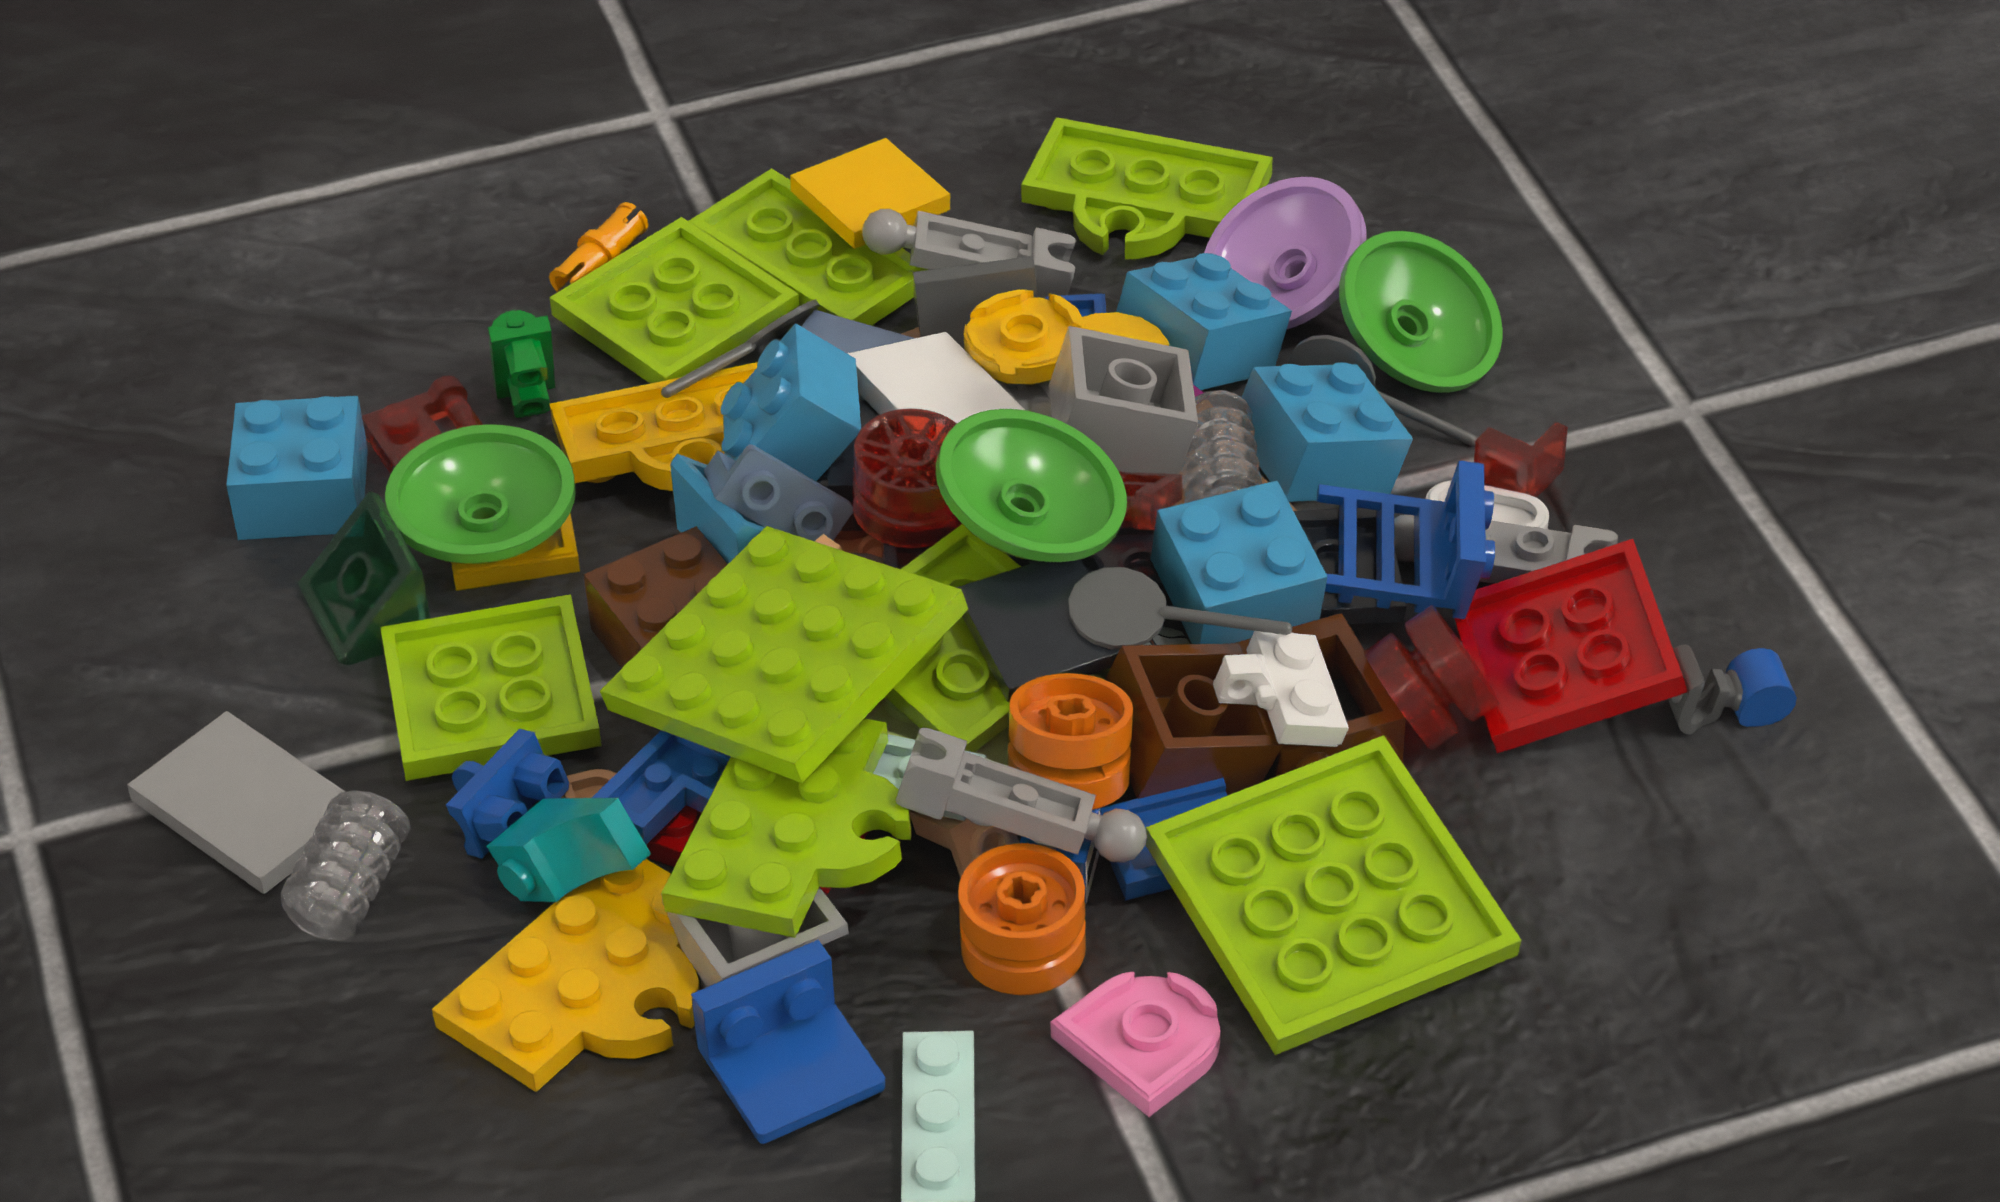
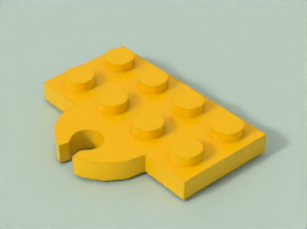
M758 362L720 369L669 398H664L661 395V390L679 378L550 403L553 427L561 450L572 466L575 483L585 481L600 483L611 480L619 474L635 472L643 483L660 490L673 491L670 463L677 454L707 465L717 451L724 454L722 450L724 438L723 415L721 414L722 402L729 389L735 383H744L757 368Z
M645 859L633 870L604 875L568 892L432 1008L435 1027L535 1092L540 1090L584 1049L607 1058L637 1059L663 1052L674 1046L671 1027L663 1019L641 1017L648 1010L663 1007L673 1010L677 1014L681 1025L692 1029L695 1024L691 994L700 990L699 978L694 966L682 951L667 912H665L661 896L671 873Z

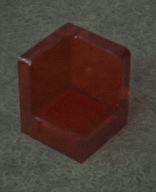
M1555 422L1532 446L1488 427L1476 439L1474 462L1484 464V485L1520 492L1537 498L1564 470L1568 427Z

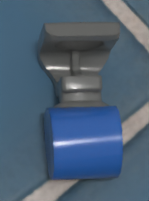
M1684 644L1673 649L1683 673L1688 693L1669 698L1668 701L1680 731L1685 734L1691 735L1701 727L1720 718L1724 707H1730L1734 710L1742 726L1753 727L1771 725L1782 720L1791 713L1796 705L1797 697L1779 655L1771 649H1750L1739 654L1729 663L1725 674L1722 669H1711L1706 682L1692 648Z

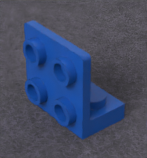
M815 940L691 994L698 1050L759 1143L765 1144L885 1090L884 1074L835 1004L832 961L819 940Z

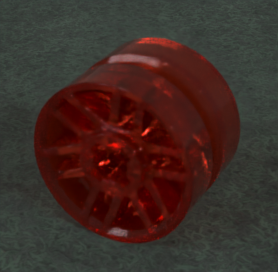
M909 408L883 413L864 425L858 433L854 445L852 507L856 521L866 533L892 546L922 548L936 544L962 524L946 504L936 478L938 453L946 435L957 424L956 422L933 411Z
M1430 605L1405 622V629L1415 647L1413 651H1410L1396 635L1389 633L1366 649L1364 655L1404 717L1423 742L1431 750H1434L1460 732L1459 725L1449 708L1451 704L1454 703L1467 719L1475 722L1500 705L1501 702L1456 634L1433 605Z

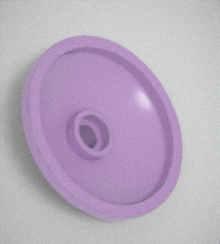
M1295 177L1271 183L1240 201L1218 224L1209 239L1204 253H1211L1225 258L1231 264V268L1243 277L1268 288L1273 298L1292 310L1287 329H1290L1316 317L1339 298V282L1343 267L1352 253L1366 241V226L1359 207L1340 186L1321 178Z

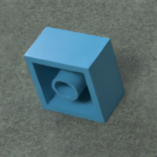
M1201 253L1194 258L1175 262H1159L1152 267L1128 271L1116 312L1145 319L1161 330L1169 341V346L1187 349L1189 351L1193 385L1200 390H1205L1249 379L1253 367L1275 366L1292 310L1273 298L1268 288L1249 281L1233 270L1231 264L1225 258L1211 253Z
M795 323L780 341L773 340L766 346L759 358L755 371L744 383H735L724 397L721 405L724 426L722 450L724 454L737 461L746 446L755 445L807 477L817 481L861 432L856 358Z
M1344 362L1335 363L1334 365L1299 366L1296 364H1284L1282 366L1253 367L1231 427L1269 481L1277 480L1288 502L1317 501L1319 484L1391 494L1413 440L1412 436L1357 364Z
M324 396L310 399L276 401L260 400L235 404L226 486L238 540L362 533L368 447L358 396Z
M1277 480L1157 510L1151 561L1174 607L1284 621L1290 623L1292 627L1320 619L1328 576ZM1181 621L1192 644L1236 643L1252 638L1254 633L1252 630Z

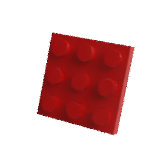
M1633 539L1476 589L1466 618H1454L1497 753L1688 693Z

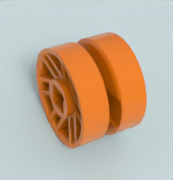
M1052 674L1026 682L1013 693L1010 699L1007 766L1096 795L1092 810L1113 803L1125 793L1129 785L1130 743L1133 720L1131 699L1115 684L1084 674Z
M1014 843L993 848L981 854L969 864L959 882L958 898L961 954L970 974L986 987L1012 995L1039 994L1057 988L1068 981L1080 968L1086 952L1085 884L1078 867L1059 851L1031 843Z

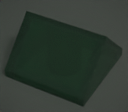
M369 491L298 582L338 662L347 666L385 654L380 627L430 619L423 573L380 495Z

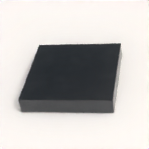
M1081 559L1067 562L1037 561L956 587L962 589L968 606V610L962 617L1007 702H1010L1011 696L1021 685L1038 677L1061 673L1091 675L1111 668L1120 649L1111 650L1092 644L1078 634L1069 619L1068 599L1074 585L1088 574Z

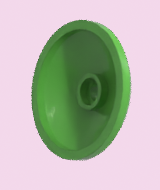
M1389 231L1367 239L1348 258L1343 267L1339 282V299L1342 314L1354 340L1364 354L1378 368L1406 385L1438 393L1455 392L1470 387L1491 369L1498 358L1502 345L1503 329L1499 308L1485 280L1461 254L1446 244L1420 233Z
M994 409L973 414L961 420L948 432L937 456V483L941 495L952 513L980 540L1009 555L1038 562H1067L1083 559L1105 548L1114 539L1124 520L1127 508V495L1121 475L1114 463L1094 441L1082 432L1050 416L1019 409Z
M473 425L436 435L408 452L395 466L389 477L385 491V502L391 526L396 534L410 547L427 556L448 562L485 564L521 555L552 536L562 526L572 510L576 494L575 479L572 466L566 455L547 438L532 431L513 426Z

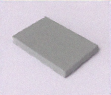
M228 711L224 712L127 784L130 798L134 803L263 894L267 893L363 818L359 800Z

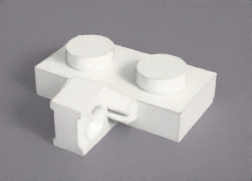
M1254 631L1247 647L1248 654L1225 655L1223 657V663L1220 666L1216 679L1213 681V687L1219 703L1258 705L1261 708L1267 709L1278 744L1337 747L1338 744H1342L1349 727L1316 635L1298 633L1282 635Z

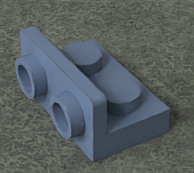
M755 445L746 446L737 461L717 451L704 469L716 500L763 527L769 526L815 541L823 534L834 540L853 513L850 501Z

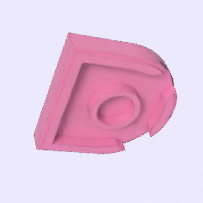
M1126 972L1108 979L1051 1021V1038L1145 1115L1150 1117L1199 1080L1212 1067L1220 1049L1221 1028L1216 1003L1210 994L1195 981L1172 972H1168L1167 977H1134V972Z

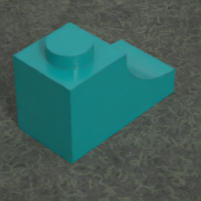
M618 798L542 799L487 845L499 866L497 874L500 881L520 901L557 902L568 892L596 878L619 871L633 870L651 854Z

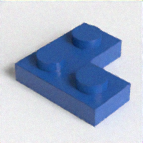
M661 730L592 798H618L647 845L686 805L701 813L703 812L731 756Z

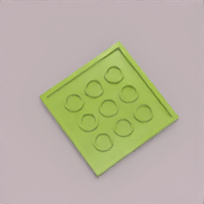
M766 526L653 639L624 665L600 690V693L609 711L803 783L968 610V606L962 589Z
M1384 735L1146 827V847L1275 1055L1518 956L1521 938Z

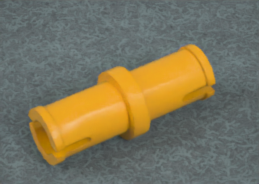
M622 202L616 208V211L597 230L589 229L578 239V248L549 275L550 283L556 292L569 280L570 284L620 255L637 237L648 230L649 224L645 214L640 210L628 223L627 217L635 210L636 206L629 202Z

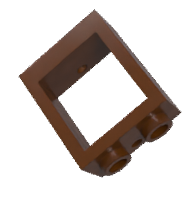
M1342 613L1293 626L1291 633L1316 635L1331 680L1341 678L1363 717L1346 721L1349 729L1342 744H1338L1337 747L1284 744L1267 773L1269 779L1383 735L1403 763L1406 717ZM1251 638L1236 642L1239 643L1243 654H1248L1247 647Z

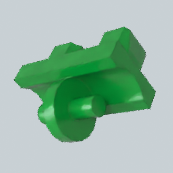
M512 310L503 313L494 320L492 326L488 327L493 385L497 399L510 397L516 418L546 413L550 411L547 389L556 388L552 332L548 315L536 318L531 313L522 310Z

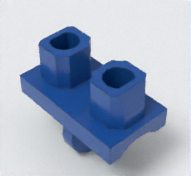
M519 729L484 766L474 761H465L453 772L452 781L458 793L446 804L449 814L463 830L465 836L464 848L467 855L483 859L489 852L488 844L522 817L538 800L561 798L569 789V781L561 761L543 754L535 732Z

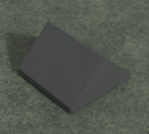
M1033 256L913 272L914 301L920 337L947 332L963 349L965 324L967 325L970 322V313L978 304L996 294L1018 289L1034 290V297H1038Z

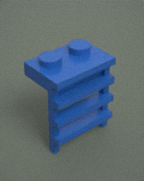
M1459 460L1445 501L1319 484L1317 502L1339 505L1338 575L1326 573L1328 577L1325 592L1338 593V602L1351 604L1353 596L1375 598L1376 607L1389 609L1391 602L1397 601L1414 604V612L1427 614L1429 607L1434 606L1452 609L1453 618H1466L1480 578H1490L1495 560L1494 540H1487L1485 535V529L1489 528L1492 520L1494 493L1484 489V464ZM1357 508L1376 510V580L1356 577ZM1394 513L1414 515V585L1395 583Z

